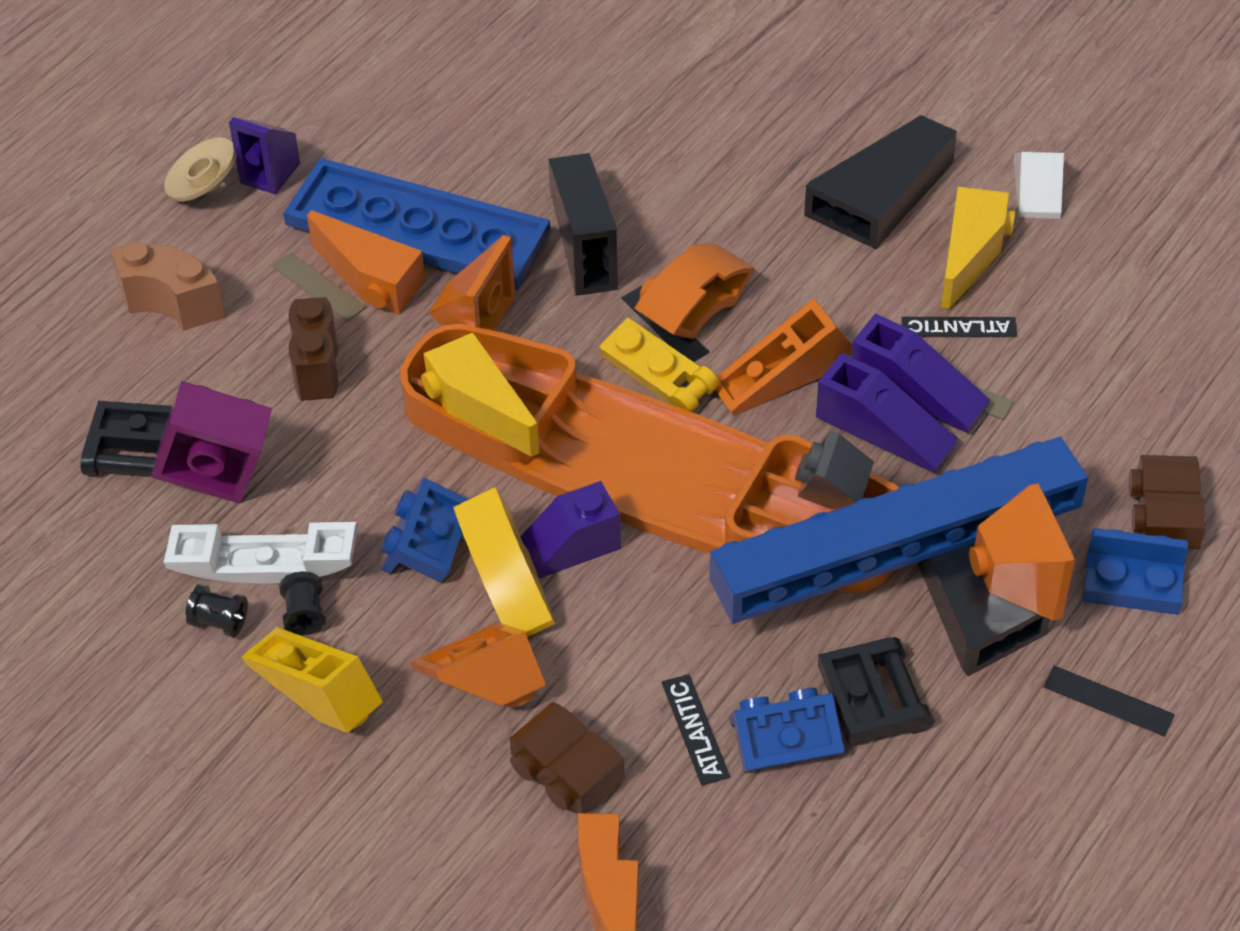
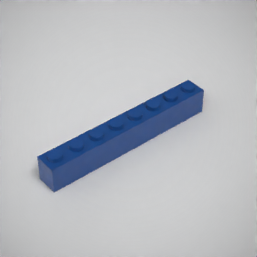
M1061 436L1045 442H1034L1023 449L1002 456H991L978 464L959 470H949L938 477L916 484H906L895 491L874 498H863L852 505L828 513H817L809 519L785 527L771 528L764 534L739 542H728L720 548L710 551V582L732 624L974 544L978 525L1029 485L1039 483L1054 516L1081 508L1083 506L1088 476Z

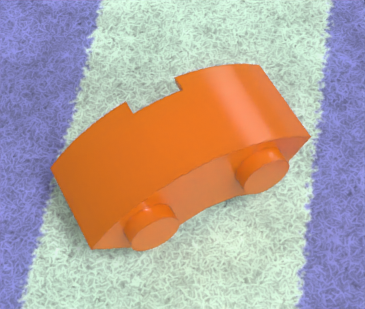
M693 244L669 263L657 277L652 276L643 284L640 291V299L634 309L673 335L694 339L702 326L715 313L725 307L735 306L755 268L718 244Z

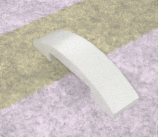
M356 522L309 523L308 534L222 536L218 524L172 525L163 563L167 569L179 573L233 583H280L286 575L300 571L312 572L322 577L352 565L358 527Z

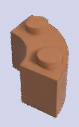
M132 242L126 246L110 249L118 285L130 314L145 311L163 313L176 320L183 330L225 318L217 279L211 270L193 255L176 248L144 244L142 242Z

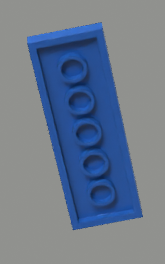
M323 158L318 160L283 213L285 225L309 231L307 215L313 210L422 251L423 264L455 273H460L503 235L512 238L516 290L519 289L551 233L550 220Z

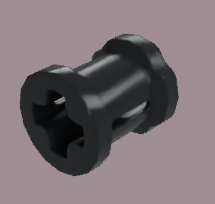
M306 571L286 575L279 584L280 595L286 600L287 612L282 617L284 629L301 636L319 632L326 624V614L319 603V595L323 590L321 578L317 574Z
M197 584L187 602L185 610L186 623L193 627H197L200 624L222 629L226 636L236 637L240 633L247 616V597L236 594L233 597L210 591V587L207 585ZM212 607L220 609L222 613L212 611Z

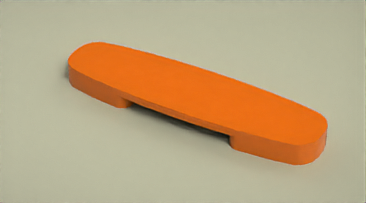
M466 324L443 325L427 332L417 341L405 357L400 369L404 410L413 425L447 445L555 496L601 481L620 513V522L710 554V551L718 549L728 542H739L764 534L774 527H785L809 519L817 513L834 511L833 509L797 497L802 482L795 480L796 472L803 454H808L812 442L799 436L786 434L779 435L767 443L747 433L683 408L615 384L576 373L575 359L564 349L480 327L475 328ZM473 333L538 423L539 454L531 457L448 414L438 398L431 399L423 386L421 375L426 373L424 353ZM871 471L863 498H874L895 491L899 487ZM895 570L836 590L846 593L870 591L884 584Z

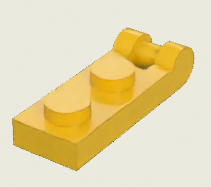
M629 317L598 346L600 354L604 359L667 403L690 412H694L699 407L698 400L705 393L710 395L720 385L718 377L709 368L698 366ZM686 380L690 383L686 388L680 387Z

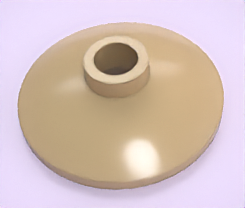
M216 137L200 142L186 151L172 165L164 181L166 194L174 201H188L217 190L235 163L237 154L234 151L233 143L227 138Z

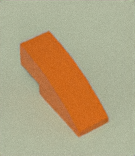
M578 813L580 874L584 898L595 931H637L638 860H619V814Z

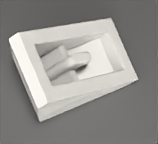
M1018 152L1014 154L1018 218H1061L1064 153Z

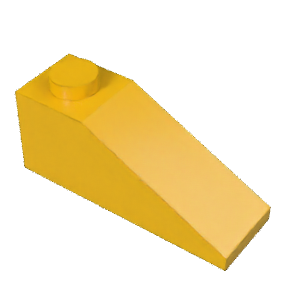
M958 187L941 308L950 309L1001 253L1003 235L1012 236L1015 211L1007 210L1009 192Z
M473 333L424 353L426 373L421 375L423 386L431 399L438 398L448 414L531 457L539 454L538 423Z
M278 627L273 629L241 656L248 667L316 720L345 733H349L352 729L362 725L368 719L369 714L383 703L358 656Z

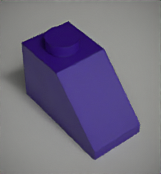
M233 117L229 121L233 148L237 154L236 164L240 183L276 195L300 164L296 133L259 121Z
M601 481L557 496L520 536L530 553L538 578L546 577L621 549L620 513Z

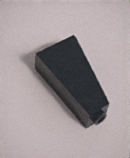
M918 116L812 179L806 185L804 216L873 249H877L953 162L957 131L925 116Z
M590 153L548 159L550 192L575 296L618 290L617 229Z
M975 543L917 562L960 666L967 676L1047 635L1050 620L989 593L982 575L976 576L970 563L969 550L975 546Z

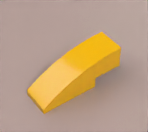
M494 487L453 507L471 556L501 624L523 630L527 637L555 625L556 623L530 553L520 538L508 504L497 488Z

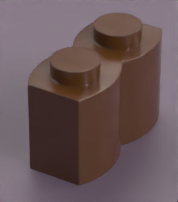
M326 297L295 299L290 306L288 317L292 335L289 342V356L296 393L301 401L331 399L335 396L339 385L336 366L338 343L332 306Z
M1140 455L1138 469H1130L1129 496L1137 497L1138 505L1134 504L1132 508V532L1188 541V549H1200L1205 529V519L1197 456Z
M555 702L550 703L509 738L511 748L510 762L515 771L527 781L534 779L539 784L545 786L548 797L561 810L570 809L576 814L587 813L625 779L623 757L606 740L587 730L571 712Z

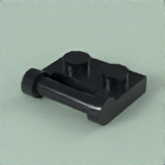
M98 401L81 455L82 474L98 476L100 472L151 475L156 457L103 454L104 448L158 451L162 433L172 406Z
M897 637L884 638L818 655V668L828 693L833 694L836 713L849 745L904 731L913 734L921 733L931 728L935 722L930 707L922 704L904 661L906 651L901 640ZM875 664L886 667L903 708L892 709L874 666Z

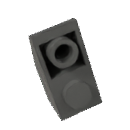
M830 430L820 443L813 442L808 454L804 453L795 476V480L802 482L797 497L833 510L852 505L863 498L874 461L842 435Z

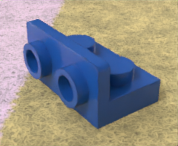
M423 477L413 492L406 489L394 512V515L400 517L397 527L392 526L381 546L380 551L387 554L381 570L390 574L396 565L400 563L441 583L449 573L462 536V530L453 507L469 499Z
M1092 529L1086 555L1082 602L1179 615L1182 606L1184 564L1188 553V541L1172 539L1167 536L1128 533L1117 529Z
M807 688L788 693L789 701L770 704L768 696L739 702L740 710H735L729 716L731 726H735L743 771L749 772L843 754L845 751L833 694L818 695L817 688Z

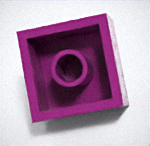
M181 381L162 433L150 477L240 503L261 454L272 408L257 404L249 399H241L214 391L203 385Z

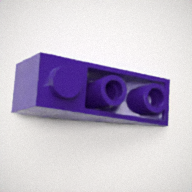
M875 313L852 342V358L882 371L931 416L966 433L969 432L989 405L990 399L915 331Z
M840 353L818 381L816 418L933 473L938 471L957 444L958 439L882 371Z

